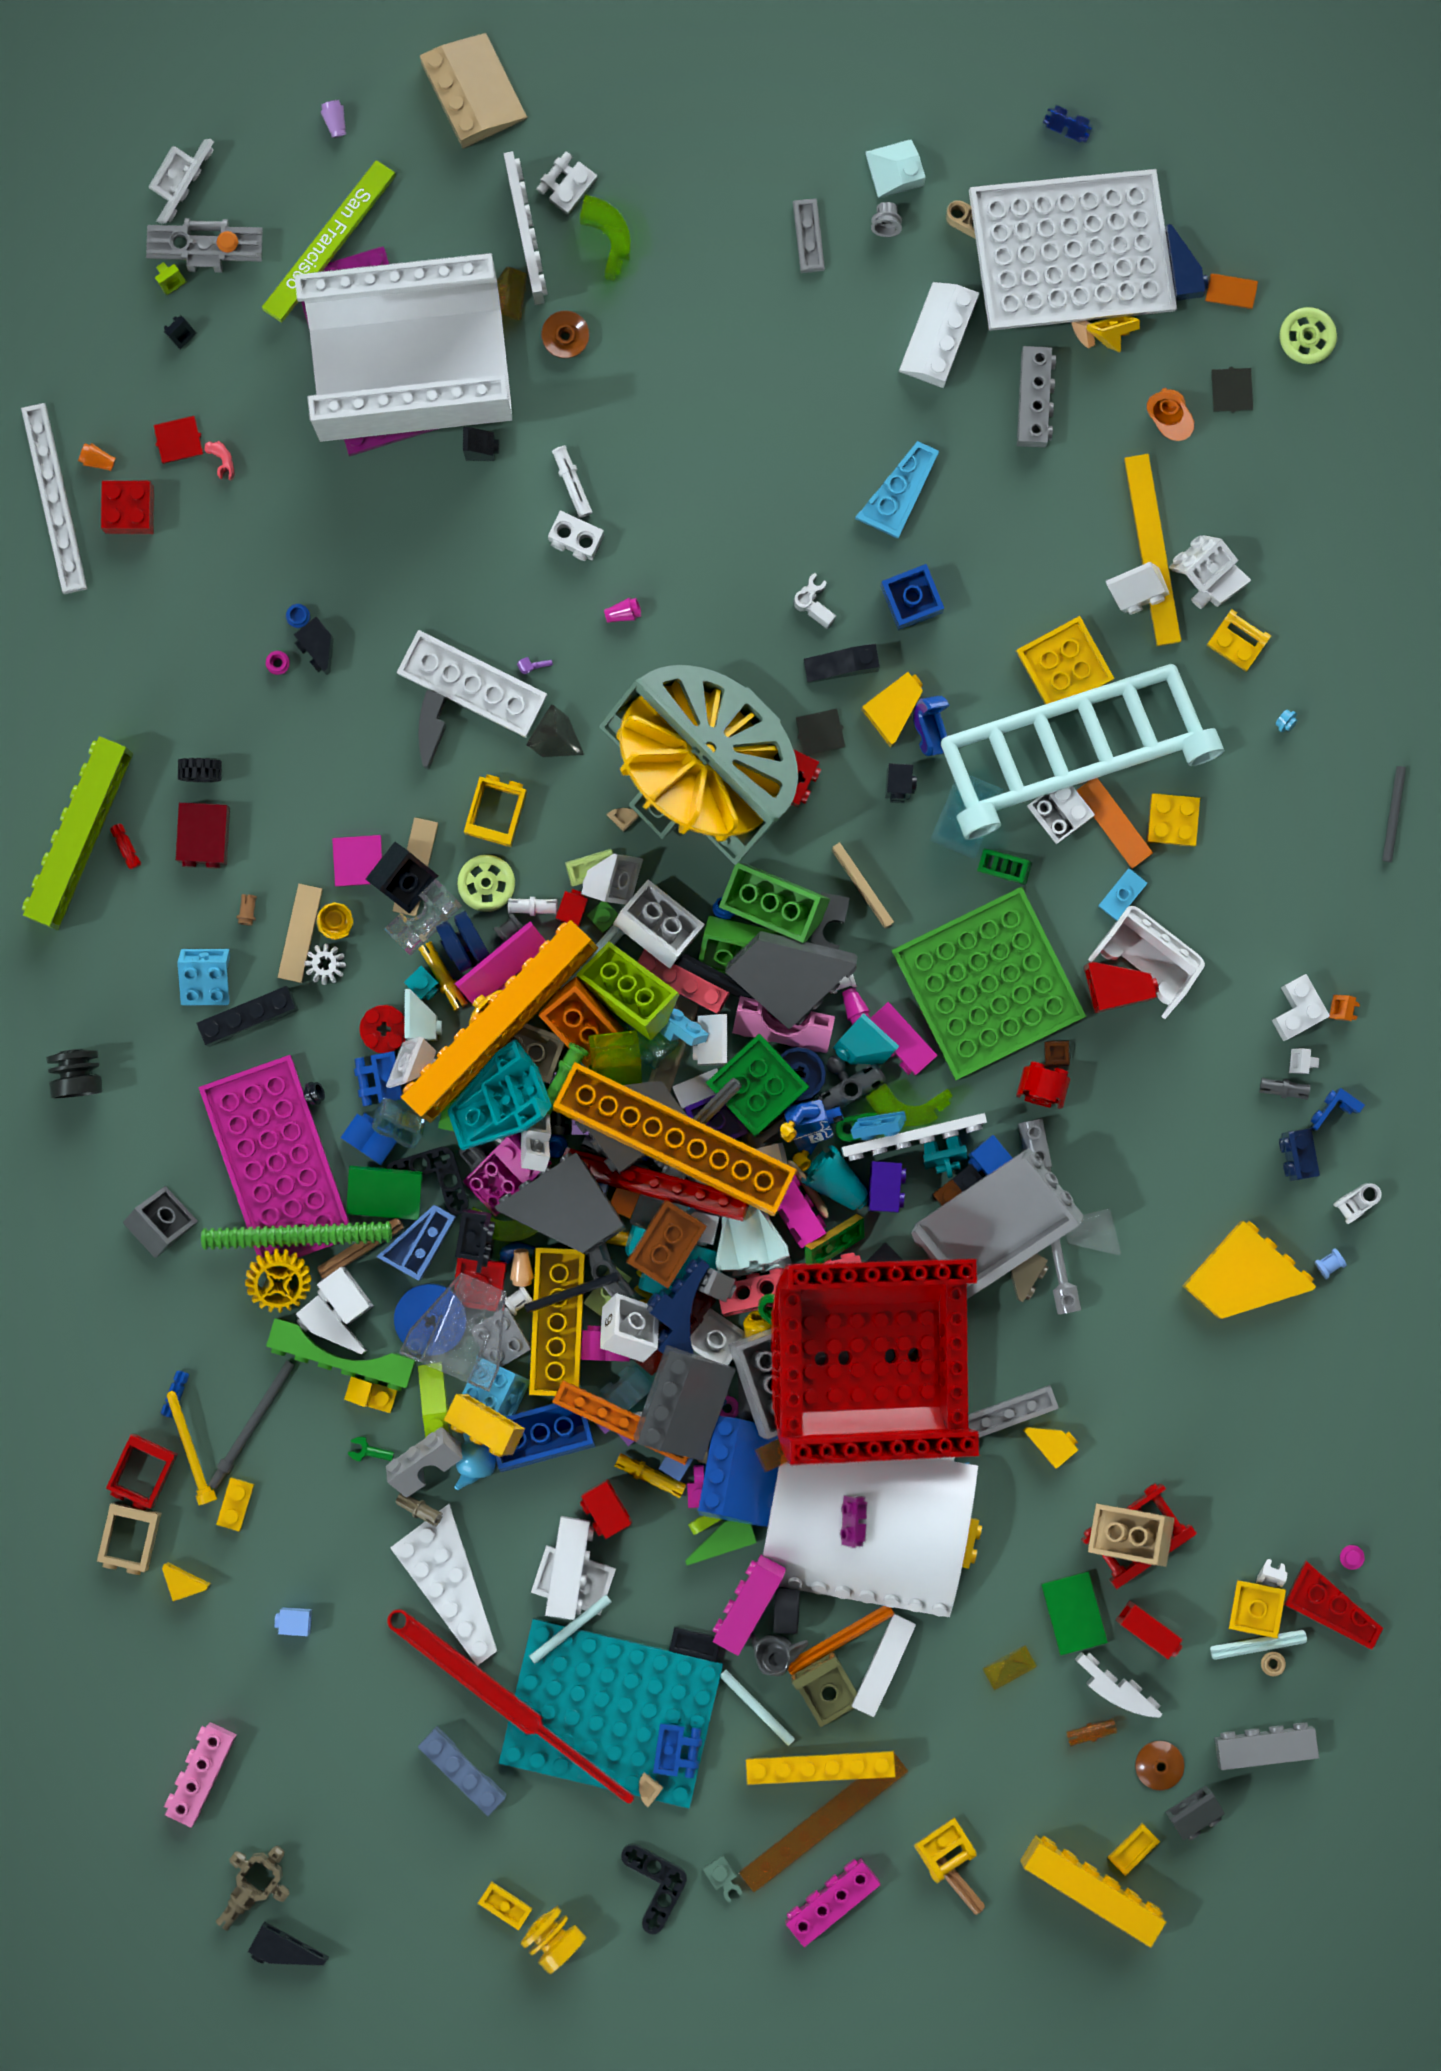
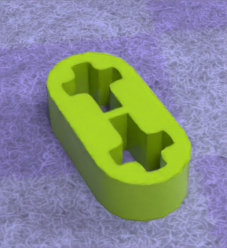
M700 1516L690 1522L688 1526L693 1535H696L721 1519Z

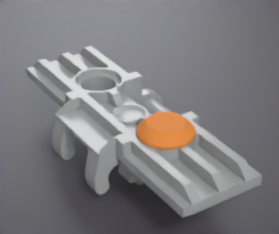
M190 218L184 219L183 226L147 225L146 258L186 260L189 272H196V267H212L214 272L222 273L221 261L262 262L263 228L229 227L228 219H223V222L191 221ZM191 231H221V234L219 236L191 235ZM177 237H184L187 241L186 246L180 249L174 246L175 239Z

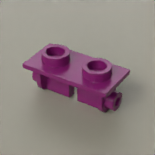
M843 1495V1504L841 1506L842 1528L840 1530L841 1545L856 1548L863 1547V1542H866V1524L858 1523L859 1519L867 1518L868 1502L865 1501L864 1496H855L854 1498Z

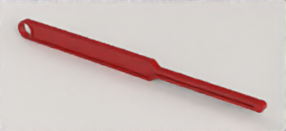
M397 1609L389 1614L387 1623L391 1630L526 1734H538L626 1803L633 1802L634 1795L543 1726L540 1714L405 1610ZM395 1613H402L406 1617V1624L403 1628H395L391 1619Z

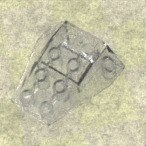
M460 1273L409 1330L399 1353L490 1392L500 1366L506 1292Z

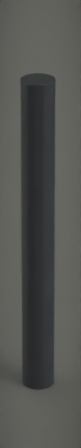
M616 1271L526 1303L524 1306L526 1312L530 1313L618 1282L620 1279Z

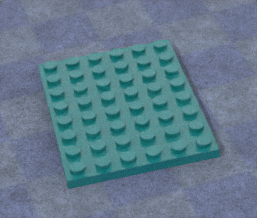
M533 1618L515 1696L541 1715L543 1726L634 1796L641 1797L639 1782L642 1774L645 1772L663 1786L655 1801L690 1808L698 1769L695 1770L694 1778L685 1777L686 1768L684 1767L678 1768L677 1777L653 1773L660 1723L684 1726L683 1736L686 1737L691 1736L692 1727L701 1729L700 1738L702 1739V1746L699 1747L697 1756L700 1765L723 1663L578 1629L535 1664L529 1656L566 1626ZM508 1722L499 1764L608 1789L538 1734H526L512 1722ZM682 1745L680 1758L687 1759L688 1745Z

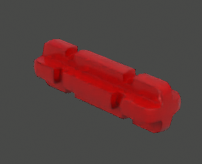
M119 823L112 826L110 831L113 837H116L115 841L122 856L126 858L125 862L128 868H137L141 865L138 856L135 855V849L128 835H125L126 831L123 825Z

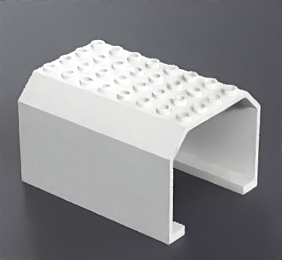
M492 253L295 275L298 302L304 301L306 306L317 394L308 396L310 421L320 442L512 421L501 307Z

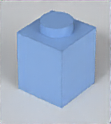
M281 1608L280 1613L275 1615V1628H279L278 1634L310 1635L312 1609Z

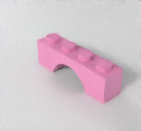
M740 996L732 1033L753 1038L760 1033L767 1042H776L791 1047L807 1048L814 1052L827 1053L835 1016L811 1011L800 1025L797 1026L795 1024L788 1029L778 1019L773 1017L756 999Z

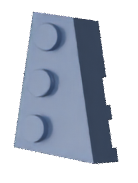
M433 1205L376 1257L421 1281L457 1217L439 1206Z

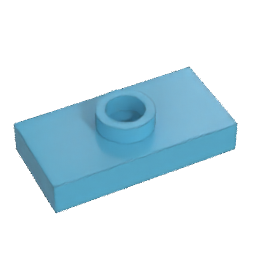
M1128 868L1098 907L1117 921L1147 885V882Z

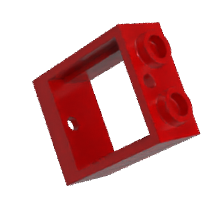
M131 1434L106 1489L110 1490V1495L117 1499L124 1500V1498L132 1500V1505L141 1510L151 1509L155 1506L178 1453L141 1436ZM134 1448L166 1462L150 1498L118 1484Z
M1130 1600L1116 1618L1120 1625L1168 1660L1171 1656L1176 1657L1183 1647L1180 1644L1183 1639Z

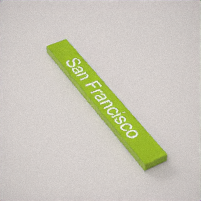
M377 160L372 164L262 306L263 311L281 323L286 319L298 303L295 275L317 273L324 270L396 177L394 171Z

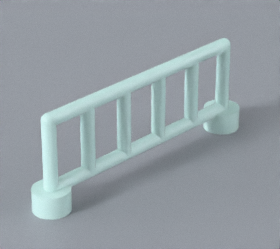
M1173 664L1149 670L944 737L941 741V747L966 807L956 817L966 840L980 838L997 830L1001 826L996 812L998 810L1180 750L1183 751L1189 766H1197L1209 762L1225 751L1215 728L1202 729L1180 673ZM1167 680L1188 733L1157 742L1136 690ZM1123 695L1144 747L1113 757L1092 704ZM1078 709L1099 762L1069 772L1048 719ZM1034 724L1055 777L1024 786L1003 733ZM989 738L1010 791L979 801L958 748Z

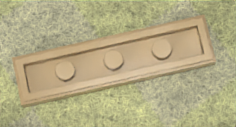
M414 817L407 850L429 867L439 823ZM420 901L410 914L394 902L393 912L417 917Z
M839 842L833 846V854L882 926L887 929L893 925L894 921L841 843Z
M298 884L277 978L302 983L306 967L305 961L308 959L307 954L310 950L323 892L322 888Z

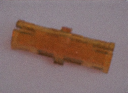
M1113 1718L1093 1725L1092 1723H1087L1086 1727L1066 1731L1067 1738L1078 1736L1068 1740L1070 1747L1090 1740L1091 1742H1096L1097 1738L1117 1734L1116 1727L1106 1729V1727L1115 1725Z

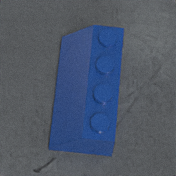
M551 1404L507 1416L508 1419L522 1426L525 1430L513 1455H503L502 1457L495 1455L498 1469L501 1472L596 1446L588 1419L559 1405Z

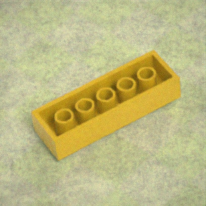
M536 1248L533 1301L583 1284L585 1277V1254L575 1249ZM584 1294L533 1311L529 1395L555 1396L562 1380L580 1388Z
M1035 1835L1020 1860L1024 1869L1147 1946L1152 1947L1166 1924L1162 1916L1163 1912L1160 1911L1158 1906L1150 1901H1147L1146 1904L1141 1902L1142 1899L1139 1898V1895L1131 1889L1126 1888L1125 1891L1122 1890L1118 1882L1108 1875H1105L1104 1878L1101 1877L1097 1871L1098 1869L1091 1864L1084 1862L1082 1865L1078 1862L1077 1856L1064 1848L1061 1852L1057 1849L1056 1843L1044 1835L1042 1838Z

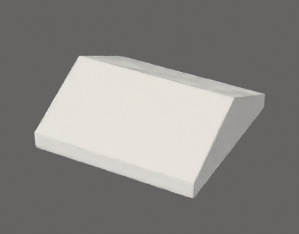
M708 1307L690 1334L693 1351L698 1356L729 1365L733 1359L729 1344L744 1339L745 1332Z

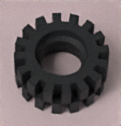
M182 758L178 760V780L196 783L221 781V760L210 758Z

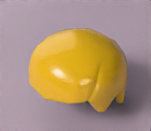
M336 902L324 905L319 911L316 920L319 931L326 938L333 940L348 936L354 922L351 911L344 904Z

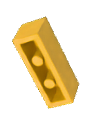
M456 1394L444 1418V1421L451 1424L450 1428L462 1434L466 1433L470 1436L469 1439L478 1445H486L490 1448L489 1452L498 1457L513 1455L525 1430L522 1426L468 1394Z

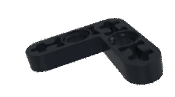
M438 1147L393 1161L387 1166L386 1169H394L393 1166L395 1165L398 1168L407 1167L404 1162L409 1161L410 1170L416 1171L413 1167L414 1161L417 1158H424L427 1162V1167L422 1171V1176L436 1172L448 1211L452 1214L460 1215L463 1208L468 1209V1198L454 1153L451 1149ZM440 1151L450 1155V1158L447 1159V1164L443 1165L442 1161L434 1163L436 1168L431 1169V1161L427 1156L428 1154H432V1158L439 1157ZM447 1174H454L457 1177V1184L452 1188H448L444 1184L443 1180ZM460 1188L461 1193L456 1194L459 1200L464 1201V1204L461 1205V1210L457 1211L456 1208L451 1207V1203L454 1202L453 1195L448 1197L446 1192H452Z
M631 1843L622 1850L621 1859L627 1867L660 1883L642 1919L644 1931L649 1934H657L663 1929L686 1884V1872L676 1864L637 1844ZM635 1849L637 1851L636 1855L642 1859L643 1854H646L648 1857L644 1860L643 1868L638 1866L641 1861L637 1859L628 1861V1855L625 1853ZM651 1860H656L661 1864V1870L658 1873L653 1874L648 1871L647 1864ZM676 1872H679L682 1882L677 1881L673 1887V1890H676L677 1893L674 1894L670 1889L663 1888L664 1884L668 1888L671 1884L672 1878L669 1875H675ZM668 1894L672 1900L671 1904L667 1907L660 1906L657 1902L659 1895ZM653 1906L658 1911L666 1913L665 1916L661 1913L659 1914L657 1922L660 1924L659 1926L654 1925L653 1928H649L647 1919H652L656 1913V1910H651Z

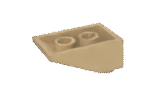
M1096 1504L1088 1552L1166 1567L1175 1518Z

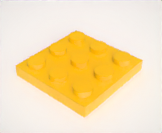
M1080 616L1016 650L1044 704L1103 686L1115 679Z

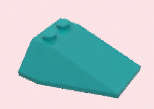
M514 1039L493 1055L447 1112L459 1147L465 1150L527 1130L543 1119L552 1105L539 1068L518 1041Z

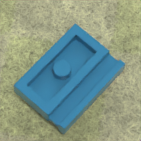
M905 1111L858 1118V1122H855L851 1129L853 1139L869 1140L874 1138L875 1135L893 1136L898 1134L904 1125V1121L907 1120Z

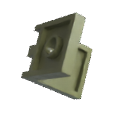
M833 1651L820 1660L808 1665L803 1670L791 1675L793 1685L796 1690L800 1691L820 1728L853 1709L852 1703L857 1695V1691ZM828 1686L836 1690V1696L832 1700H826L822 1696L823 1689Z

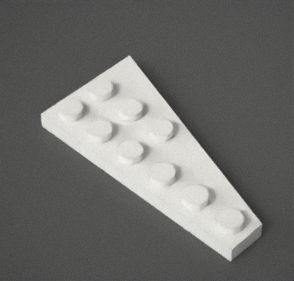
M449 1503L439 1511L443 1515L436 1527L425 1521L390 1548L478 1666L497 1652V1647Z

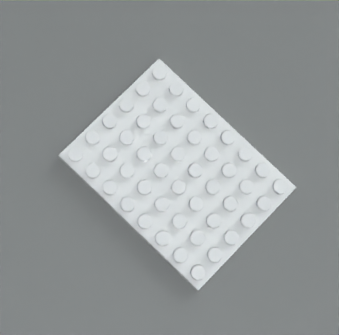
M1156 169L970 187L969 196L989 331L1174 312L1177 309Z

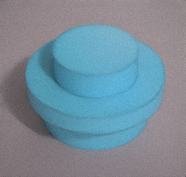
M1287 709L1280 715L1276 721L1279 731H1291L1298 721L1295 711L1291 712Z

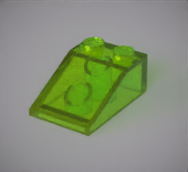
M637 1030L588 1036L592 1071L621 1085L642 1083Z

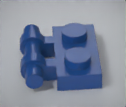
M395 1051L371 1055L372 1065L365 1066L364 1057L354 1059L356 1066L354 1074L358 1077L360 1088L358 1096L362 1099L363 1107L372 1105L371 1096L376 1094L380 1104L402 1100L401 1085L392 1088L386 1087L396 1061ZM374 1073L376 1087L369 1088L367 1074Z
M660 1723L653 1773L677 1777L678 1768L684 1767L686 1768L685 1777L694 1778L695 1770L699 1767L697 1756L699 1747L702 1746V1739L700 1738L701 1729L692 1727L691 1736L686 1737L683 1736L684 1726ZM682 1745L689 1746L687 1759L680 1758Z

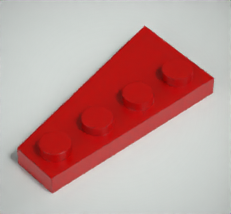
M1305 1560L1284 1605L1373 1650L1383 1627Z

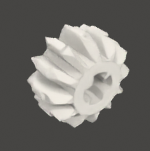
M324 944L323 951L316 945L314 948L317 954L314 955L312 952L307 954L313 959L312 961H305L306 966H313V968L306 971L307 975L316 973L313 977L314 982H318L322 976L323 985H327L328 977L332 983H336L334 974L336 973L340 977L344 975L338 970V968L346 967V963L338 962L345 957L344 954L336 955L338 952L336 946L329 952V944ZM323 959L331 960V963L328 964V970L323 967L320 969Z

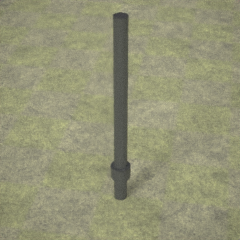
M286 1360L230 1451L218 1463V1470L209 1482V1486L217 1489L225 1475L231 1472L234 1467L233 1462L295 1364Z

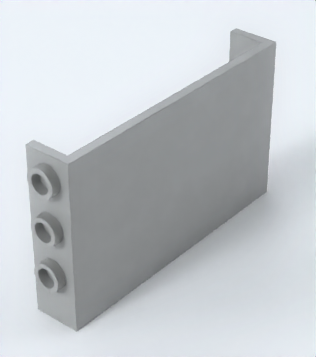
M1027 1148L917 1222L911 1234L914 1242L918 1246H922L926 1251L929 1260L977 1259V1283L967 1284L968 1299L1079 1226L1083 1214L1073 1203V1198L1069 1192L1063 1191L1059 1186L1056 1176L1052 1172H1048L1043 1166L1040 1156L1037 1153H1033L1030 1148Z

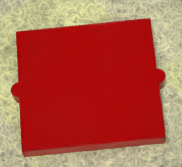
M195 416L153 425L157 439L155 445L159 448L162 464L204 455L200 441L202 435L198 432Z

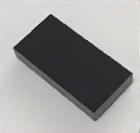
M674 1626L669 1651L717 1662L720 1646L712 1642L715 1637L713 1635Z

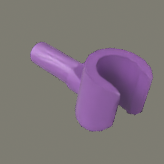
M529 657L519 660L517 665L521 673L528 674L534 669L552 666L553 663L552 660H546L531 664Z

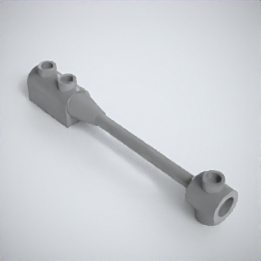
M1043 1119L1017 1124L1023 1151L1030 1148L1033 1153H1037L1043 1161V1166L1048 1172H1051L1052 1163ZM1059 1238L1051 1244L1059 1285L1053 1290L1058 1315L1081 1310L1077 1286L1068 1283Z

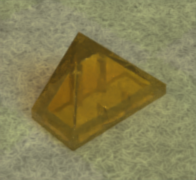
M506 267L497 279L501 314L515 320H521L527 273L512 267Z
M1024 1645L982 1669L993 1689L996 1690L1037 1666Z

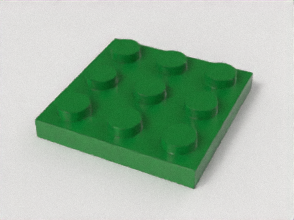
M760 1033L706 1082L715 1094L732 1078H736L741 1083L742 1087L725 1105L755 1137L809 1089V1086Z

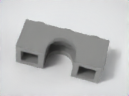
M439 1428L386 1465L387 1483L406 1498L425 1485L423 1467L433 1465L444 1472L462 1460L461 1443L444 1428Z

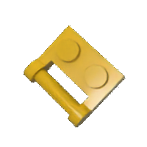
M1231 609L1207 643V646L1247 672L1271 635L1267 632H1261L1236 615L1237 612ZM1229 624H1234L1258 641L1256 646L1254 647L1227 628Z
M955 1818L949 1820L914 1844V1847L929 1869L932 1879L936 1883L941 1882L946 1874L966 1860L971 1861L977 1856L974 1847ZM960 1845L962 1852L939 1867L936 1861Z

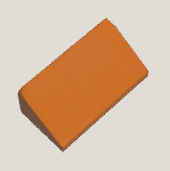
M1211 274L1208 280L1205 301L1252 309L1258 281Z

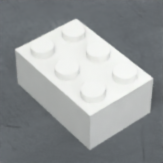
M649 880L644 883L625 905L613 923L669 969L695 940L705 925Z

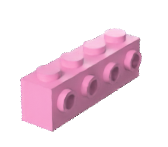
M211 1722L207 1727H201L196 1737L199 1744L196 1750H190L185 1761L189 1765L185 1772H180L175 1782V1785L178 1786L175 1795L170 1793L164 1805L165 1808H168L165 1816L191 1828L195 1825L237 1734Z

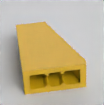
M909 672L863 705L861 709L890 748L895 745L923 692L921 689L923 684L915 674L911 676Z

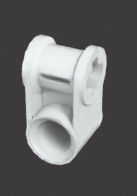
M1365 1183L1341 1197L1333 1205L1340 1209L1346 1218L1345 1222L1349 1224L1380 1201L1381 1190L1375 1184ZM1368 1187L1372 1188L1375 1192V1196L1371 1201H1366L1363 1197V1192Z

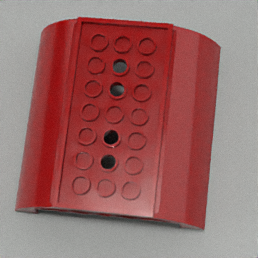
M977 1259L787 1265L783 1269L776 1286L773 1311H771L772 1409L774 1410L779 1441L790 1465L979 1456V1431L969 1429L967 1346V1284L977 1283ZM912 1348H916L918 1350V1358L911 1362L908 1358V1352ZM893 1349L895 1351V1359L888 1363L885 1360V1353L887 1350ZM842 1351H847L849 1354V1360L845 1364H840L838 1356ZM818 1352H823L826 1356V1360L822 1365H817L815 1362V1356Z

